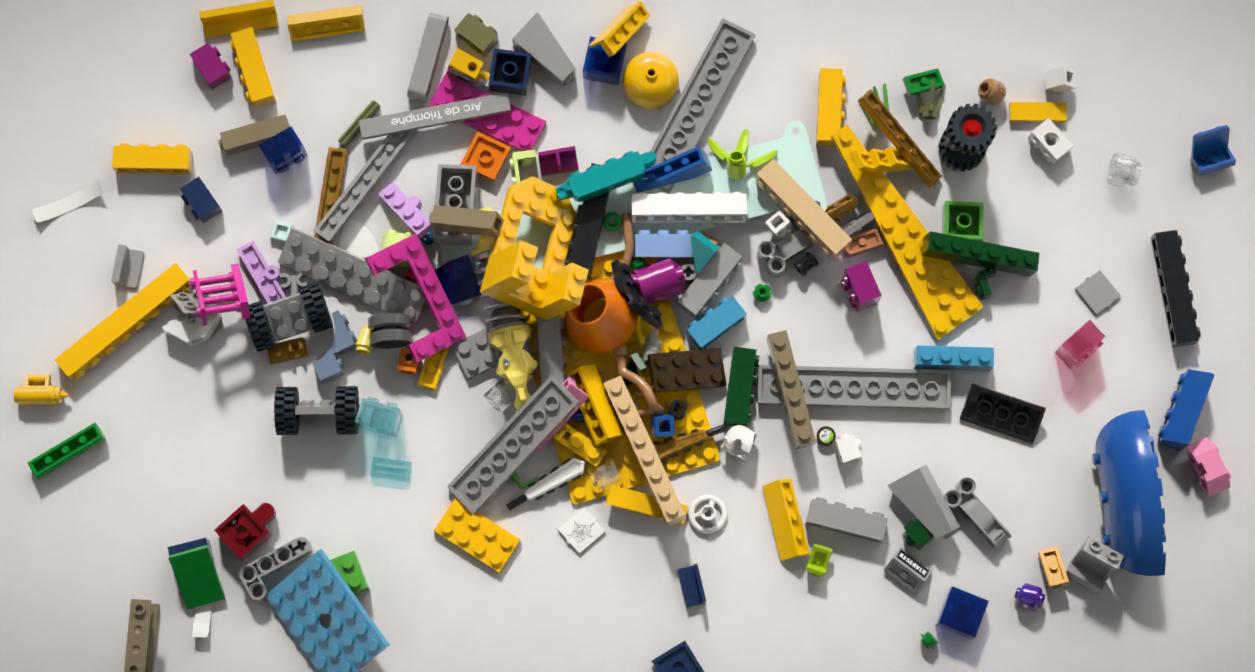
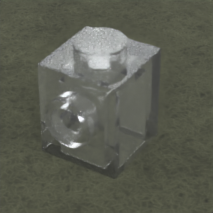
M500 380L484 394V397L495 410L503 412L516 399V390L512 385Z

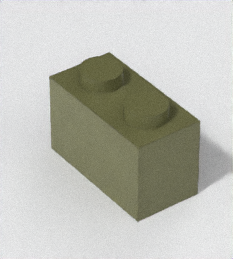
M470 13L454 29L455 35L483 57L499 41L498 32L493 27H487L483 24L480 17L477 15L473 16Z

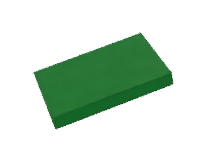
M207 545L169 555L168 559L187 610L225 599L226 596Z

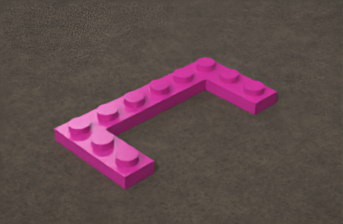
M413 234L364 258L373 276L406 260L439 329L407 345L415 363L466 338L417 234Z

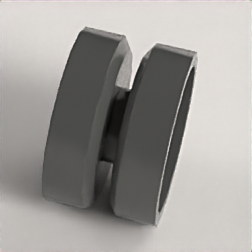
M387 313L369 317L368 328L373 332L369 335L370 347L393 349L411 344V332L407 331L411 327L410 316L401 313Z

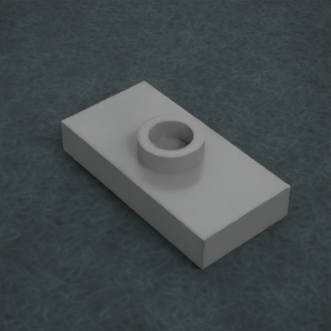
M864 211L841 227V229L848 236L857 234L863 230L865 224L874 219V216L871 212Z

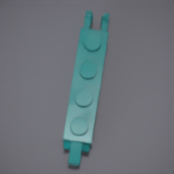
M629 151L623 154L621 158L608 159L603 165L590 166L587 168V171L582 173L580 171L574 172L567 178L566 183L555 188L559 201L574 198V201L580 203L640 180L645 176V169L655 165L657 156L651 151L639 154V151Z

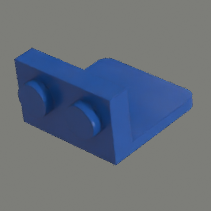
M1228 125L1199 132L1193 136L1191 161L1200 176L1236 165V159L1228 148L1230 133Z

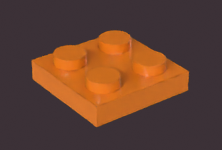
M477 132L460 165L476 166L479 175L495 182L511 151V147Z

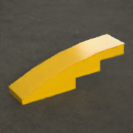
M888 147L884 151L874 148L869 152L856 150L851 154L860 171L896 172L913 169L901 153L893 147Z
M610 485L605 504L636 514L665 520L653 495ZM681 504L686 516L688 506ZM685 519L676 524L684 525Z

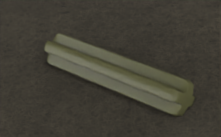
M372 100L342 134L338 142L342 146L347 147L361 131L359 120L372 118L380 109V105Z

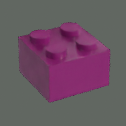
M867 261L845 269L841 285L844 291H848L850 306L855 308L856 312L877 305L882 294Z

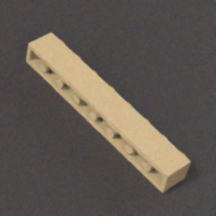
M621 375L603 383L612 407L667 526L669 527L686 519L684 510Z

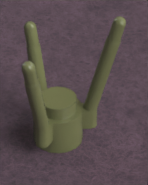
M935 82L931 83L930 101L925 102L924 106L921 95L916 94L919 114H922L923 119H937L946 85L940 90L937 105L934 102Z

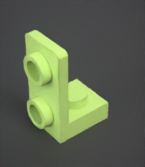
M535 149L513 152V159H510L511 170H515L516 177H512L513 185L520 182L518 164L529 166L536 162Z

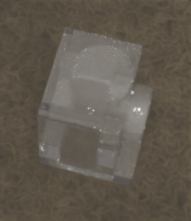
M613 460L609 462L610 466L602 465L595 469L596 472L593 475H590L593 486H598L599 490L621 481Z

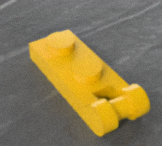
M567 423L552 437L556 442L596 468L607 453V450L599 445H595V442L573 429ZM566 432L571 435L568 440L563 438Z

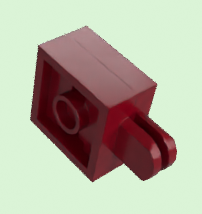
M265 502L251 512L246 505L242 504L214 531L240 560L245 561L272 536L265 526L275 518L276 510L271 504Z

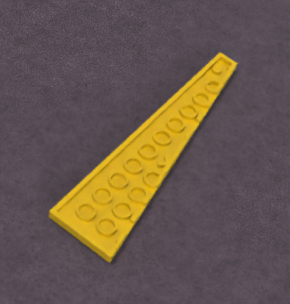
M845 125L831 137L938 341L984 306L950 261L921 256L923 237L928 234L927 230L883 172L858 170L851 154L856 150L868 151L850 127Z

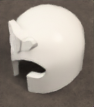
M742 425L733 426L726 433L720 448L746 461V453H750L757 433Z

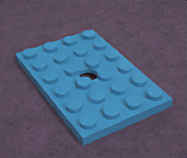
M322 549L314 553L267 593V600L318 672H358L390 646ZM322 614L330 615L332 620L329 628L321 625L320 617Z

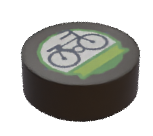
M828 426L821 427L816 434V440L822 446H830L836 439L835 431Z

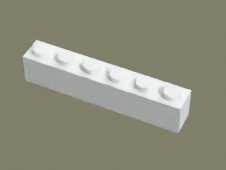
M681 192L675 194H632V223H746L747 195L740 192L732 194L720 192L713 194H703L701 192L694 194H684Z

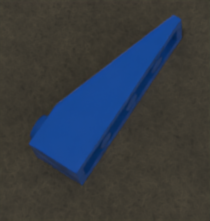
M698 146L645 169L644 178L633 183L636 192L639 193L697 178L712 171L708 155Z

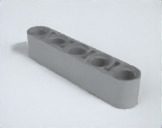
M429 13L408 87L407 98L423 102L427 101L448 27V16Z

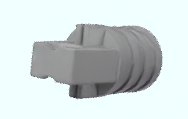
M651 329L649 339L644 340L642 359H644L647 365H649L647 355L660 353L662 341L657 340L658 330Z

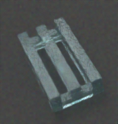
M373 457L370 477L409 482L412 462ZM376 462L407 467L406 469L376 466ZM375 470L404 473L405 476L375 473Z

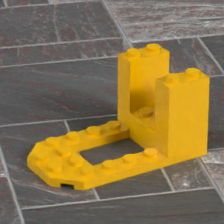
M532 176L507 189L500 215L504 220L499 237L494 238L480 292L544 320H549L580 306L589 270L574 263L564 266L577 217L570 200L559 201L555 191L557 187ZM522 214L552 226L542 270L534 267L538 247L522 240L515 243Z

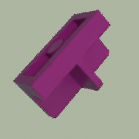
M575 146L538 152L542 177L579 170Z

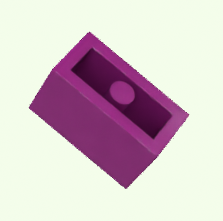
M208 42L190 53L193 62L212 90L231 79L228 73L231 70L225 61L221 62L219 59L221 54L216 46L212 48Z

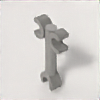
M303 272L291 276L281 274L280 278L288 279V282L280 284V287L282 289L291 288V296L298 294V285L300 287L308 285V283H301V278L308 276Z

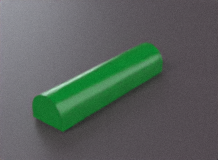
M95 422L27 463L35 478L39 480L105 441L106 437Z

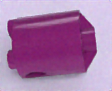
M670 258L634 270V273L631 274L633 284L639 288L638 294L645 298L649 305L682 295L686 282L682 267Z

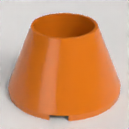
M602 278L585 283L580 306L565 312V327L569 337L578 347L590 353L602 354L608 353L618 346L621 347L630 339L636 329L639 315L628 304L630 301L628 296L619 291L615 280ZM606 298V306L602 315L595 321L584 323V314L589 304L596 299Z

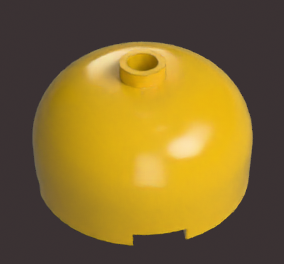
M641 53L635 56L624 70L623 89L627 98L632 103L647 110L660 109L668 105L678 91V70L672 60L661 53Z

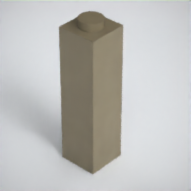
M285 114L221 132V139L218 142L221 151L224 150L228 156L292 138L293 136Z
M434 205L433 211L429 216V223L436 231L499 237L504 221L497 211Z

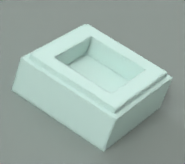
M275 220L270 239L285 243L294 225Z

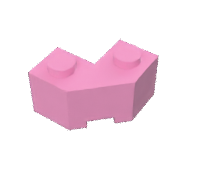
M1204 438L1186 447L1188 461L1198 471L1200 486L1209 496L1230 488L1229 479H1231V475L1225 467L1215 443L1212 444L1207 438Z

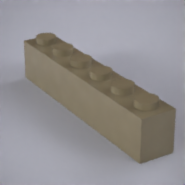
M787 330L768 334L766 340L795 450L813 446L816 443Z

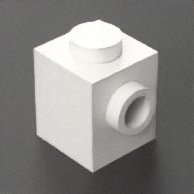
M1063 66L1045 71L1047 90L1059 93L1076 88L1075 70Z
M848 434L837 437L838 440L835 441L834 446L841 465L861 459L860 450H862L859 439H855L854 435L849 436Z

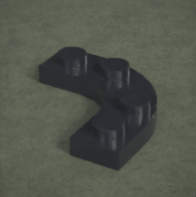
M618 259L613 261L611 266L619 291L628 296L630 300L628 304L657 330L662 326L660 311L656 307H651L646 299L638 294L631 279L630 267L626 263H621Z

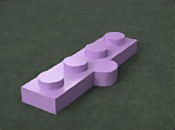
M393 182L378 193L380 198L414 234H417L419 239L434 228L429 223V219L420 211L422 203L418 197L412 196L408 198Z
M251 241L238 248L239 255L266 302L271 303L286 298L277 282V279L280 277L279 268L275 265H267L255 242Z

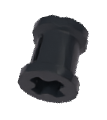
M807 252L806 256L799 262L793 264L798 273L803 277L807 275L811 268L819 265L817 259L810 252Z
M681 400L673 401L669 407V415H673L674 420L683 419L686 415V404ZM675 406H678L679 409H682L680 414H678L677 411H674Z

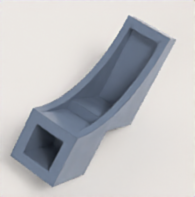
M339 310L332 313L335 334L331 347L321 359L313 363L322 384L344 375L341 369L345 367L340 357L337 359L336 357L355 349L354 342L357 341L353 330L349 332L346 325L349 322L345 314L341 315Z

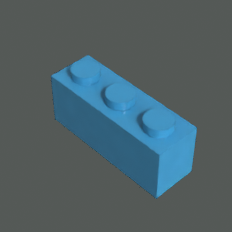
M733 296L729 299L725 297L718 303L719 306L716 309H709L703 314L704 317L701 320L697 321L696 319L688 325L687 335L699 350L705 349L746 318L747 313Z

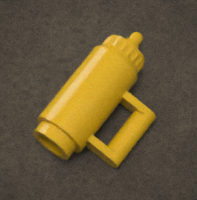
M26 375L25 386H19V388L14 389V402L20 405H54L61 403L62 399L68 397L69 394L64 393L61 387L50 385V375ZM30 382H45V386H30Z

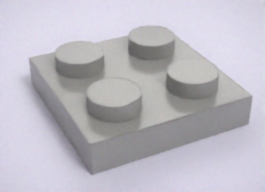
M487 328L452 344L468 380L498 366L496 351L489 342Z

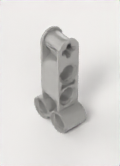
M799 229L776 244L770 241H763L759 244L757 257L762 262H769L767 272L771 277H780L784 272L786 262L816 245L810 240L809 234L805 230ZM768 248L771 253L764 255L761 249ZM779 264L781 269L775 271L772 269L771 265Z
M964 477L956 484V490H949L943 496L950 510L957 508L994 549L998 550V546L1012 536L973 493L976 488L975 481L970 477ZM963 482L968 483L970 491L962 490L961 484ZM948 495H953L956 498L955 504L948 503Z

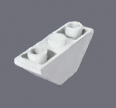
M221 313L207 315V325L204 326L202 318L198 319L197 316L194 324L186 323L185 319L181 321L171 320L162 328L166 334L192 346L210 339L222 315Z

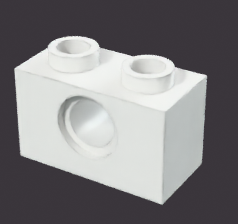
M1049 118L1029 135L1030 143L1035 148H1039L1044 159L1053 165L1070 152L1074 146ZM1046 139L1052 140L1053 143H1054V145H1053V146L1047 145L1046 142H1045V140H1046Z

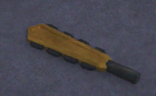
M725 423L709 430L694 429L691 430L690 434H678L677 438L669 437L664 439V442L660 443L657 441L652 444L661 463L666 461V458L677 457L680 452L686 453L693 446H702L709 437L728 431Z

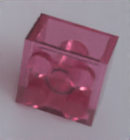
M1089 320L1069 337L1055 353L1070 369L1073 366L1078 368L1090 357L1088 353L1093 355L1104 344L1102 340L1106 336Z

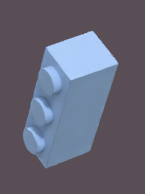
M639 230V234H634V257H693L690 237L692 234H688V230H677V234H669V230H658V234H650V230Z

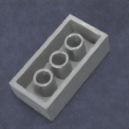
M438 164L435 205L475 209L478 178L477 167ZM433 228L432 238L435 244L473 246V235L436 231Z

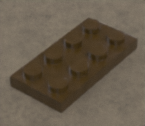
M721 348L652 353L647 355L653 393L727 386Z

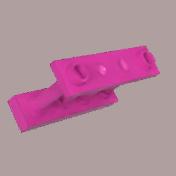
M239 263L231 264L232 272H228L227 275L198 279L197 270H193L194 278H190L191 289L196 290L199 307H196L198 319L202 318L203 326L207 325V315L237 311V313L241 312L242 319L250 318L249 304ZM230 282V284L200 288V286ZM231 291H232V294L219 295V296L206 297V298H203V297H202V296H205V295L218 294V293H224V292H231ZM231 301H234V302H235V303H233V304H226V305H220V306H213V307H207V308H205V305H212V304L225 303V302H231Z

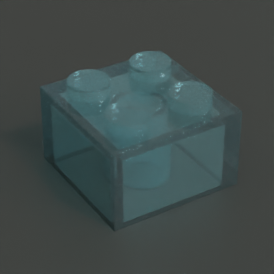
M368 397L367 399L362 398L355 421L361 428L397 437L403 414L400 408H397V404L391 402L382 404L379 403L378 399Z

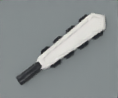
M576 458L567 459L560 468L555 467L549 475L540 477L539 482H533L528 485V489L523 495L506 504L508 509L511 511L529 500H539L543 498V494H551L555 491V488L566 486L568 481L579 479L581 474L584 473L585 462Z

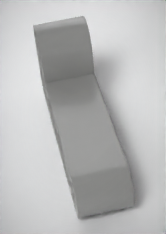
M298 537L241 568L240 579L249 596L257 602L265 601L269 591L263 579L308 556L312 551L311 543L304 537ZM300 543H303V544L305 545V546H304V548H305L304 551H301L300 549H298V548H300V545H299ZM291 547H292L294 550H296V551H294V552H295L297 555L294 556V553H293L292 550L290 549ZM289 552V558L286 561H281V553ZM271 561L272 567L267 571L263 570V563ZM253 570L254 577L251 580H246V572ZM262 587L263 594L260 597H255V589Z

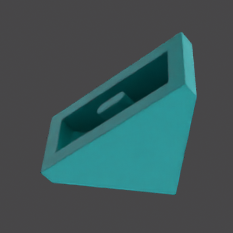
M696 231L690 237L696 273H700L719 250V247L699 231Z

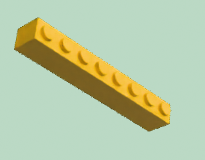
M174 263L54 359L55 362L72 381L81 378L85 374V370L90 366H96L100 362V358L105 354H111L116 349L115 346L120 342L124 343L131 337V333L142 329L146 325L145 322L150 318L157 317L161 313L160 310L165 306L172 305L174 301L170 297L171 294L187 293L191 289L190 279L178 264Z

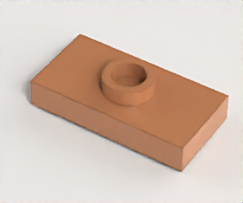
M878 228L849 236L852 242L845 250L847 258L883 247L884 244Z

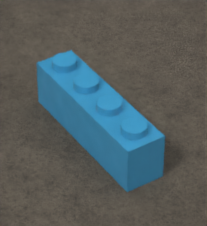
M917 345L914 349V369L991 371L994 367V348Z

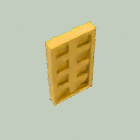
M456 498L434 529V532L498 573L501 572L521 541L480 513L472 514Z

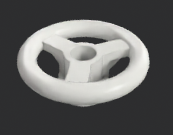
M703 495L695 499L690 505L688 512L689 521L701 533H714L724 526L727 519V509L719 498L712 495ZM703 501H709V504L703 506L699 513H694L698 504ZM715 503L719 506L721 510V519L719 522L715 519ZM710 511L712 515L710 517H706L704 515V512ZM702 518L705 521H710L714 527H702L695 519Z

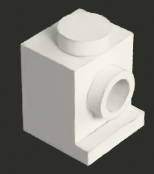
M780 210L765 222L780 241L796 230ZM782 219L783 222L775 228L773 225Z

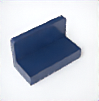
M698 564L678 569L686 608L706 604Z

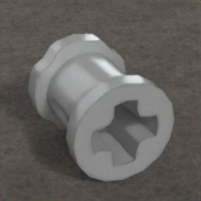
M689 263L684 264L682 270L686 279L685 284H692L697 275L695 266ZM686 271H690V277H686Z

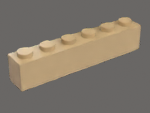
M774 159L756 174L757 185L769 193V197L774 203H779L783 207L782 210L788 217L792 216L796 225L809 234L808 237L813 243H818L822 247L821 250L827 257L835 260L851 245L852 239Z

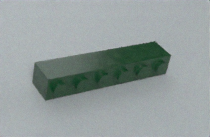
M932 231L923 237L921 256L1028 277L1038 271L1040 254L1039 252Z

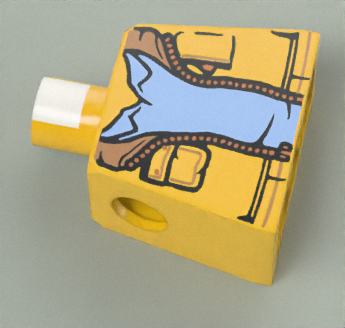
M458 48L446 72L471 85H474L476 79L487 84L490 73L482 70L484 64L482 61Z

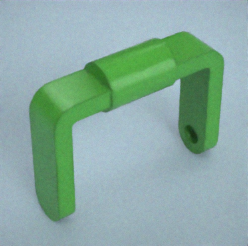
M515 472L511 476L512 481L516 482L517 486L520 489H523L531 483L539 480V478L536 477L524 484H521L517 472Z

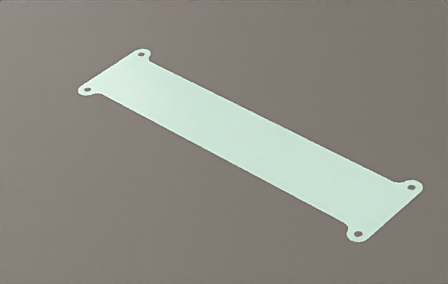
M792 121L787 124L785 134L781 138L747 147L744 154L746 164L771 151L778 150L777 155L773 159L814 201L820 202V207L824 211L827 209L826 197L803 123ZM794 127L799 129L798 134L792 133ZM716 155L709 156L712 171L694 179L675 183L670 194L678 192L684 194H694L696 192L703 194H713L715 192L732 194L740 192L746 194L747 219L776 212L783 208L779 203H774L769 197V193L765 189L762 190L756 183V174L769 162L757 168L749 166L746 168L744 177L733 179L727 174L726 159L722 161ZM633 182L610 191L605 215L609 212H616L621 217L623 213H630L632 220V194H637ZM659 188L639 192L646 194H669ZM569 198L577 215L578 205H582L583 201L579 203L574 201V198ZM502 209L497 210L499 215H501ZM522 214L515 243L522 240L538 247L534 267L542 270L552 226ZM579 216L576 217L575 222L577 223L579 221ZM614 218L609 219L610 224H614L616 222V219ZM632 223L633 235L639 234V230H650V234H658V230H669V234H677V230H688V234L729 223H702V225H699V223ZM621 224L620 228L616 231H609L602 225L595 258L624 251L623 225ZM572 232L571 240L574 241L575 234ZM473 235V246L440 244L452 296L458 305L464 306L472 302L474 292L481 287L478 285V282L482 281L485 273L477 274L475 271L478 268L486 267L487 263H476L471 257V252L479 243L480 235ZM568 248V252H567L566 259H570V256H571V252H569V248ZM461 292L467 293V297L465 299L460 298L459 295Z

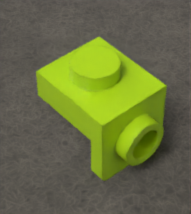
M814 543L806 571L816 577H820V575L825 576L833 549Z

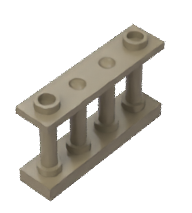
M131 599L124 672H154L160 605L151 604L152 600Z

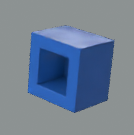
M673 415L650 416L652 436L675 435ZM659 422L663 424L661 428H659Z

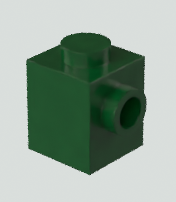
M919 519L915 522L911 520L904 527L906 531L902 534L905 537L904 541L910 547L914 546L919 551L934 537Z

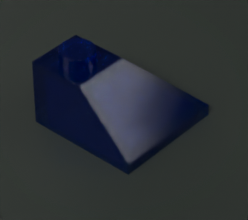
M468 254L450 260L435 270L451 305L482 294Z

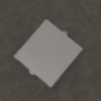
M1101 270L1090 278L1087 277L1082 284L1075 288L1095 315L1106 307L1109 308L1111 303L1121 296Z

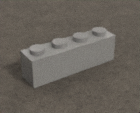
M724 243L678 300L677 306L694 319L698 315L702 316L708 309L706 305L709 301L713 302L719 295L718 290L720 287H725L731 280L729 276L732 272H737L743 264L741 263L742 256Z
M560 315L549 320H544L536 316L541 386L551 375H554L563 383L568 378L567 374H564L563 367H567L566 355L562 354V348H566L565 336H561V329H564V318H560Z
M816 497V499H812L810 502L805 524L881 543L884 538L888 518H885L884 514L879 512L870 514L866 513L863 508L854 507V509L846 508V504L839 502L830 504L827 503L826 499Z

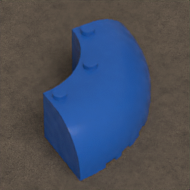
M1145 410L1126 412L1113 418L1102 428L1096 440L1095 453L1092 454V462L1097 467L1101 484L1100 502L1104 507L1105 533L1102 535V544L1124 556L1119 566L1120 568L1138 575L1162 576L1165 575L1166 553L1163 552L1162 543L1166 542L1163 526L1166 523L1165 508H1161V499L1159 497L1163 496L1161 478H1158L1156 468H1159L1158 456L1154 450L1153 436H1149V431L1147 430L1150 429V424Z

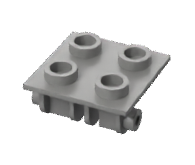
M196 292L171 294L170 297L174 301L175 309L185 318L186 323L194 324L197 319L196 307H199ZM216 304L205 305V308H207V307H213V306H217V305H216Z

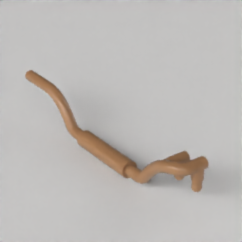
M623 213L621 217L625 252L621 263H626L630 266L635 250L631 214ZM626 343L621 347L618 346L613 349L612 354L613 358L616 359L619 375L634 383L640 389V391L635 392V398L645 397L648 407L638 410L639 416L662 415L664 407L657 403L655 398L657 393H653L652 387L643 378L627 369L625 360L627 357Z

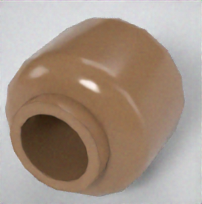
M993 78L984 80L978 88L979 98L991 105L1000 104L1006 95L1005 85Z

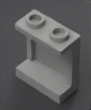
M1088 536L1071 559L1066 570L1067 577L1100 594L1107 579L1114 570H1118L1124 556Z

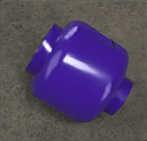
M1025 583L1021 588H1017L1014 598L1017 599L1019 607L1036 611L1038 608L1041 609L1045 594H1043L1042 588Z

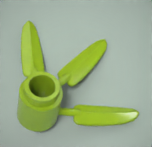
M747 129L742 132L736 151H732L730 154L713 139L708 138L707 140L714 154L722 161L727 160V174L733 179L744 177L747 167L757 168L772 160L778 153V150L771 151L746 164L744 154L746 153L749 141Z

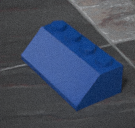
M1190 369L1184 372V374H1180L1177 384H1179L1178 390L1173 392L1170 400L1173 402L1171 409L1168 408L1164 415V419H1166L1165 425L1160 427L1157 434L1160 437L1158 443L1179 452L1189 445L1215 374Z

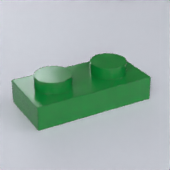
M938 68L905 76L902 79L909 96L930 91L932 82H935V90L943 88L945 85Z

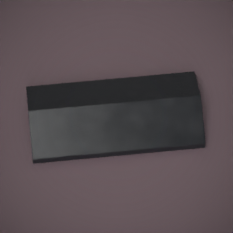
M972 383L965 399L960 420L1033 444L1046 407Z

